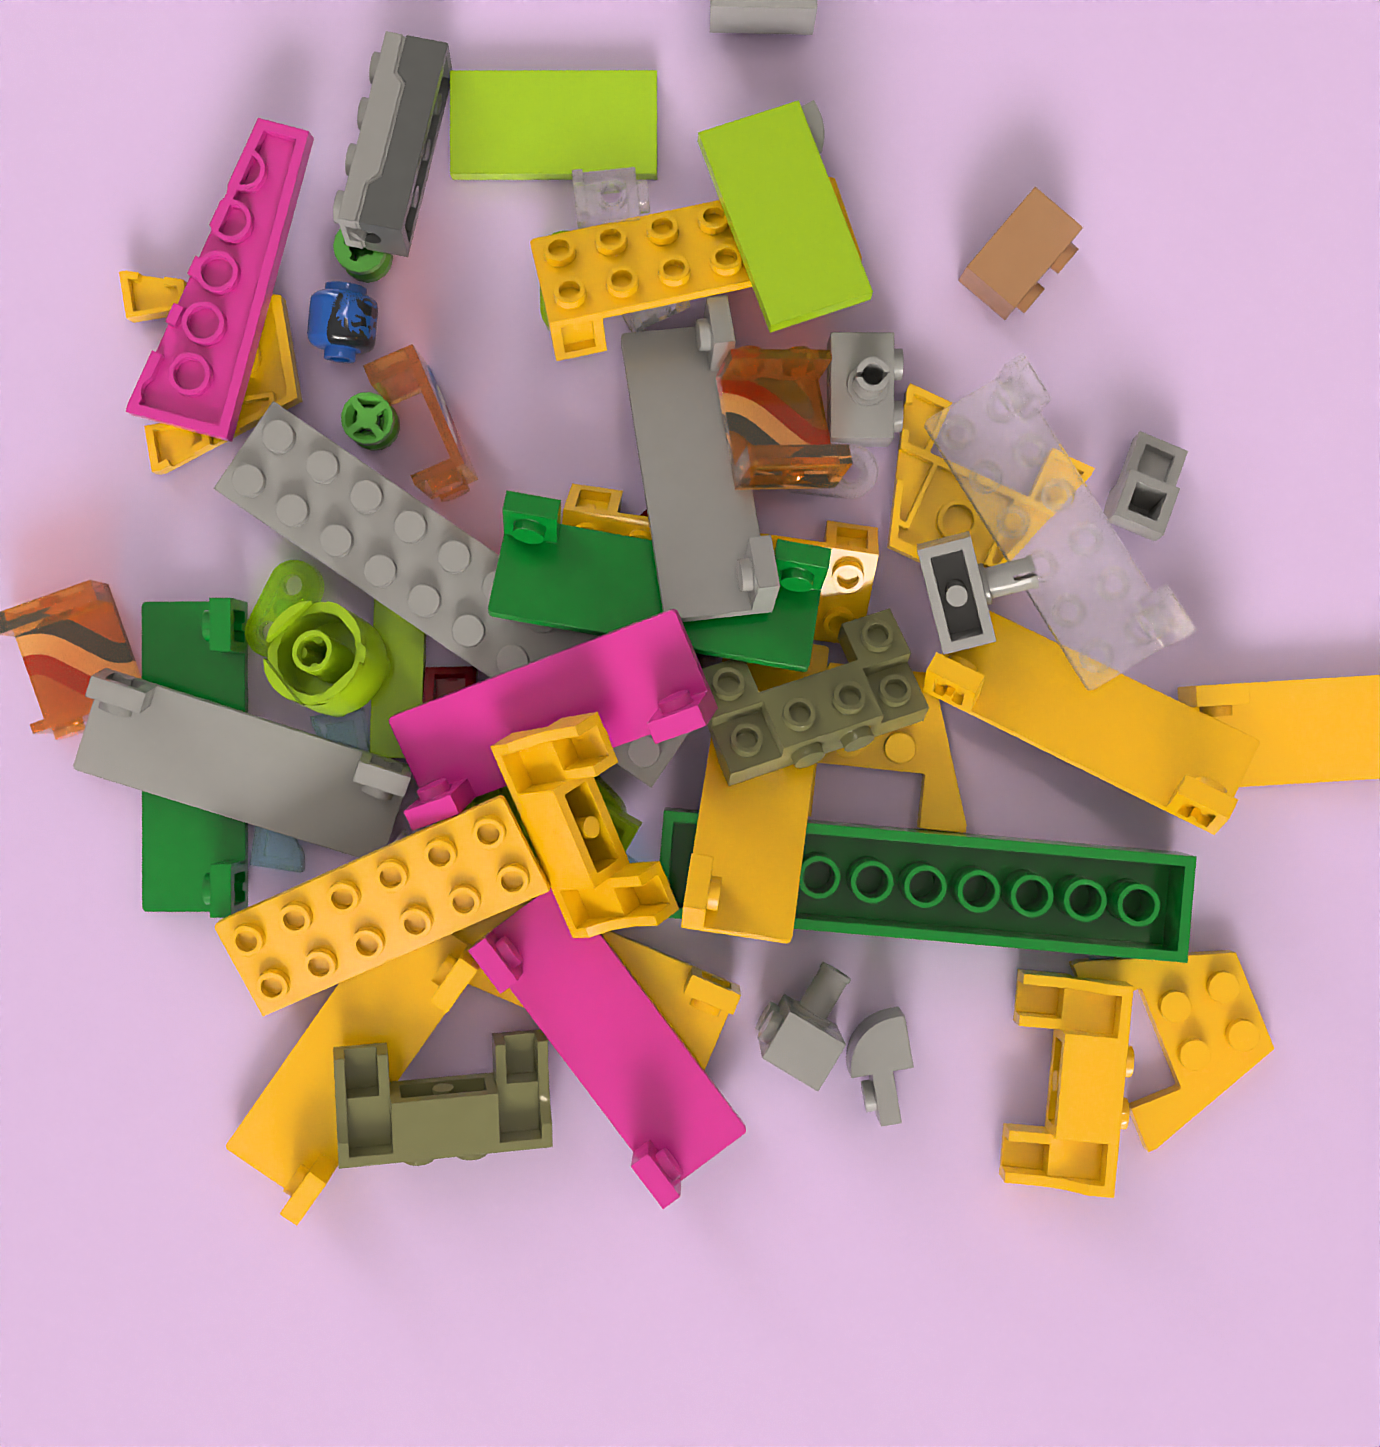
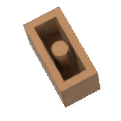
M1034 187L968 264L958 281L1004 320L1008 318L1016 307L1025 313L1045 290L1038 283L1049 268L1058 274L1079 250L1072 241L1083 227L1037 187Z

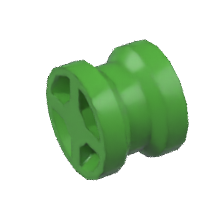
M341 228L335 235L333 244L335 257L351 277L360 282L370 283L386 276L392 265L393 254L367 250L366 247L361 249L346 246Z
M372 392L358 393L352 396L343 407L341 413L342 427L345 433L362 448L371 451L383 450L391 446L397 439L400 431V419L396 410L380 395ZM383 415V416L380 418V424H379V426H378L379 416Z

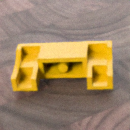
M598 712L564 717L548 727L511 733L490 746L572 938H590L627 927L658 926L679 910L670 888L669 880L663 871L660 861L629 862L594 777L618 763L608 732L604 728Z
M1018 969L1013 1021L1019 1026L1054 1030L1045 1126L1003 1123L999 1175L1004 1183L1050 1187L1087 1196L1114 1198L1120 1129L1125 1130L1127 1128L1130 1115L1128 1099L1124 1098L1125 1077H1131L1134 1070V1050L1132 1046L1128 1045L1134 986L1124 981L1073 977L1067 973Z

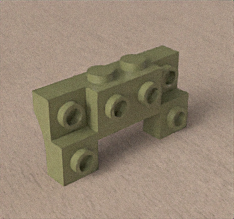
M890 608L841 624L837 639L849 663L759 692L746 662L730 659L702 668L718 706L707 726L719 765L728 786L793 764L796 768H805L819 762L826 753L844 748L847 752L855 751L870 744L876 736L924 721L929 706L908 664L911 651Z
M541 1029L492 1033L493 1072L392 1082H389L387 1042L333 1047L339 1169L401 1162L412 1166H421L431 1163L434 1159L458 1157L462 1160H478L490 1153L553 1147L547 1037Z

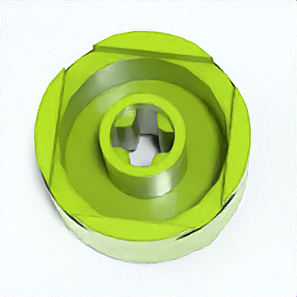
M309 600L290 606L272 623L265 640L269 642L267 659L263 658L264 671L272 687L286 699L318 713L333 717H343L366 705L378 692L391 670L386 647L378 631L369 622L339 604L329 601L312 602Z

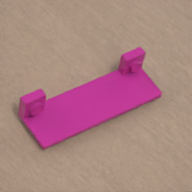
M676 609L664 611L391 716L389 724L419 788L416 791L419 798L403 811L412 831L458 815L475 797L507 786L490 746L511 733L548 727L564 717L598 712L603 726L608 732L610 743L614 748L650 734L654 743L657 744L707 726L718 706Z
M551 887L550 891L532 899L480 938L468 950L500 994L508 988L511 989L633 1151L631 1168L662 1209H665L680 1197L681 1181L745 1134L746 1125L603 935L599 934L590 938H572Z

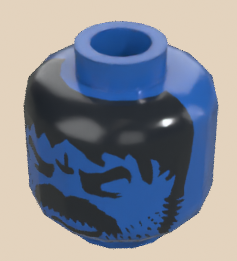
M341 281L325 283V289L315 292L310 298L307 329L308 340L315 347L324 350V359L339 363H354L356 354L370 352L375 346L378 305L376 301L367 296V289L361 285Z

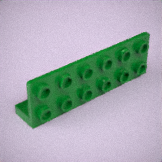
M506 491L502 509L504 536L488 604L490 616L601 636L663 612L652 540L561 524V500ZM778 539L774 554L780 588L773 611L683 622L695 653L806 672L811 660L820 593L829 569L832 549Z
M209 598V601L144 602L141 606L142 679L248 713V602L234 598ZM142 791V909L145 912H210V918H225L247 908L248 823Z

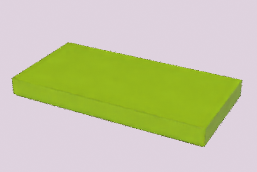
M450 70V175L452 180H657V70Z
M799 100L698 132L697 142L770 333L871 300L873 294L872 287Z

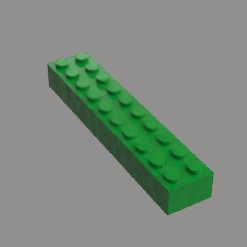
M665 807L660 863L669 880L670 888L679 907V910L668 918L682 919L699 810ZM808 819L794 929L1188 963L1197 856L1178 851Z

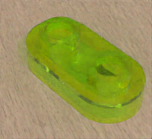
M288 560L279 564L272 571L245 627L247 643L255 653L267 657L269 642L265 641L266 639L263 635L264 627L268 623L274 622L283 611L298 602L309 600L312 602L321 601L324 594V580L321 573L314 566L300 560ZM298 576L302 581V588L297 594L290 595L286 584L291 577Z

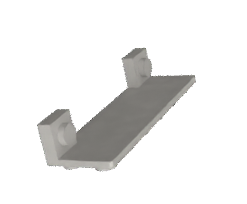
M728 295L706 297L704 318L696 319L695 327L624 333L621 336L622 355L663 612L676 609L682 622L772 612L780 588L771 535L760 536L744 441L735 434L725 433L716 377L732 378L731 365L736 339Z
M104 668L91 676L85 697L94 699L73 764L75 770L358 858L387 846L402 799L405 797L412 772L408 764L109 668Z

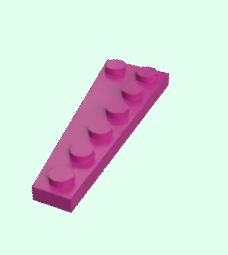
M261 118L257 119L228 182L227 193L219 202L209 224L212 230L200 256H195L187 272L190 276L178 304L173 303L165 321L168 324L156 352L151 351L125 412L147 420L230 442L233 441L314 141L309 131Z

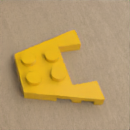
M120 271L119 277L126 318L133 323L166 318L173 303L178 304L187 282L183 279L164 277L163 279L144 276L139 272ZM272 294L234 438L256 427L273 401L286 410L303 402L286 300L278 294ZM162 423L144 426L151 470L157 475L167 474L227 442L226 440Z
M910 383L904 393L903 428L899 436L887 548L920 563L917 544L969 531L977 564L983 563V567L986 568L1011 561L1039 529L1065 504L1070 496L1087 481L1095 468L1051 449L1047 452L1028 496L1025 497L932 454L931 448L952 402Z
M830 662L827 665V670L844 664ZM912 671L929 706L924 721L876 736L870 744L855 751L847 752L844 748L826 753L819 762L815 763L808 812L809 817L812 815L817 764H835L922 774L917 827L966 833L967 824L938 698L923 691L926 672Z
M1231 950L1188 952V963L1123 957L1093 960L1083 958L1069 961L1075 977L1124 981L1134 986V990L1138 989L1175 1081L1173 1086L1129 1103L1130 1116L1142 1146L1148 1152L1162 1145L1275 1049L1236 952Z

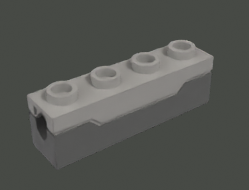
M386 31L381 52H374L372 54L369 68V80L372 84L369 98L362 97L360 100L357 115V125L360 130L357 144L351 143L347 149L345 171L348 179L345 191H337L333 205V220L335 223H339L346 246L361 249L366 247L367 250L404 257L409 256L450 89V70H452L449 46L446 42L409 35L404 37L403 34Z

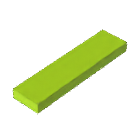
M374 599L373 627L384 641L387 657L391 663V670L387 679L383 681L378 692L371 699L369 752L386 758H405L391 729L389 718L396 713L423 704L426 634Z

